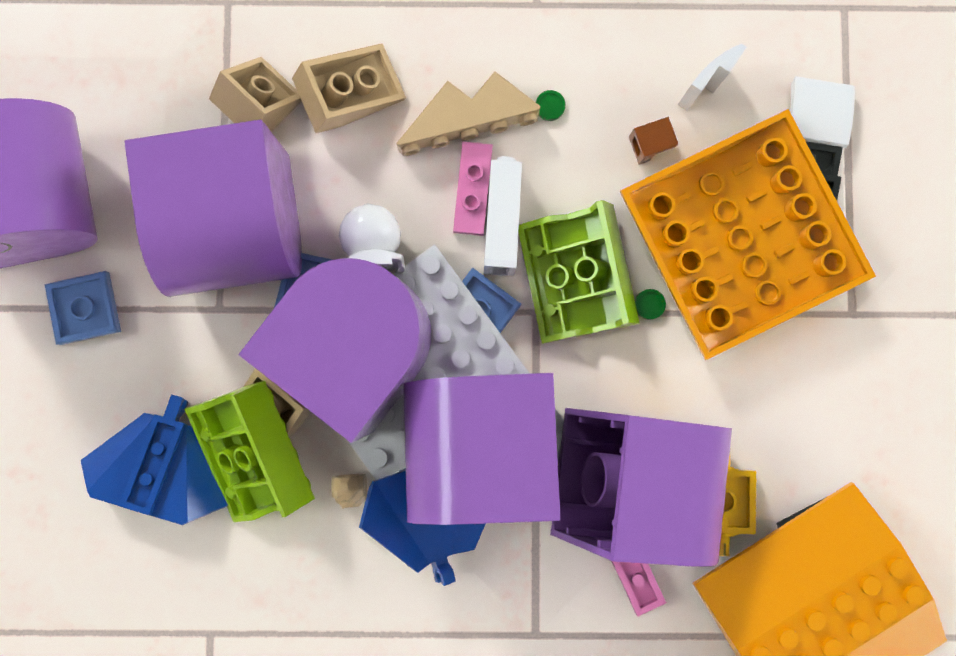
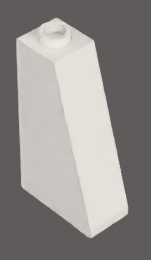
M501 156L497 160H491L483 272L485 275L514 276L517 266L522 162H518L515 158L509 156Z

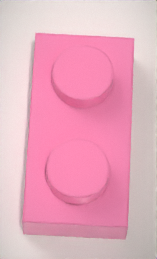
M611 561L637 616L666 604L648 564Z

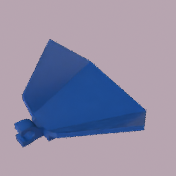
M171 394L163 417L156 414L143 413L81 459L86 489L90 498L179 525H185L228 506L211 472L192 426L179 422L180 417L185 412L184 409L187 407L188 401Z
M406 468L397 473L372 481L368 489L359 528L415 572L419 573L431 564L435 582H441L443 586L456 582L453 569L447 557L475 550L486 523L451 525L407 523Z

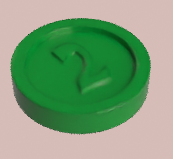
M554 90L544 91L536 100V103L541 106L539 117L543 120L555 121L563 115L566 104L564 97L559 92Z
M646 289L640 292L635 299L637 313L644 319H656L665 311V298L655 289Z

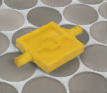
M730 454L719 556H730V537L739 534H756V471L738 470L730 467Z

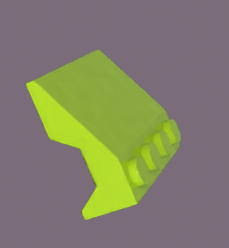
M600 200L596 201L589 208L569 214L549 215L519 224L518 232L542 344L640 323L614 204Z
M266 381L247 385L184 409L211 472L228 504L227 509L233 522L252 521L274 511H280L282 517H287L315 499L311 490V483L304 474L299 462L298 452L290 441L286 431V424L279 415L274 403L273 393L268 388Z

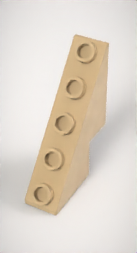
M496 71L493 72L472 99L447 80L396 143L397 148L403 156H410L420 152V148L432 146V148L445 147L449 144V141L459 138L462 141H469L477 138L479 133L487 131L493 134L507 130L508 126L520 123V126L531 125L538 121L537 117L539 116L541 106Z

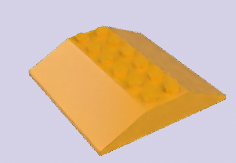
M789 109L620 190V194L705 360L876 277Z
M852 482L692 583L736 656H925L947 642L934 598L907 552Z

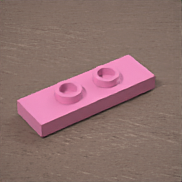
M462 141L453 233L484 235L492 144Z

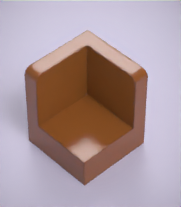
M669 116L636 127L629 135L638 164L648 162L655 154L673 149L678 145Z

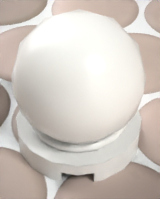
M367 203L355 207L345 215L340 224L339 239L343 251L349 256L347 258L366 260L388 271L396 269V273L405 271L403 255L395 253L400 245L401 231L393 214L383 206Z

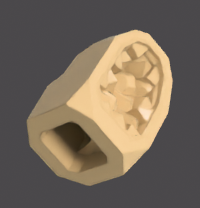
M343 474L332 477V497L341 505L342 509L359 507L366 500V474Z

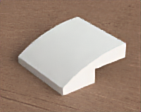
M742 43L734 46L710 62L696 77L677 105L688 111L704 88L714 93L731 72L747 46Z
M798 76L794 77L791 83V108L789 111L806 142L847 148L853 124L855 86Z

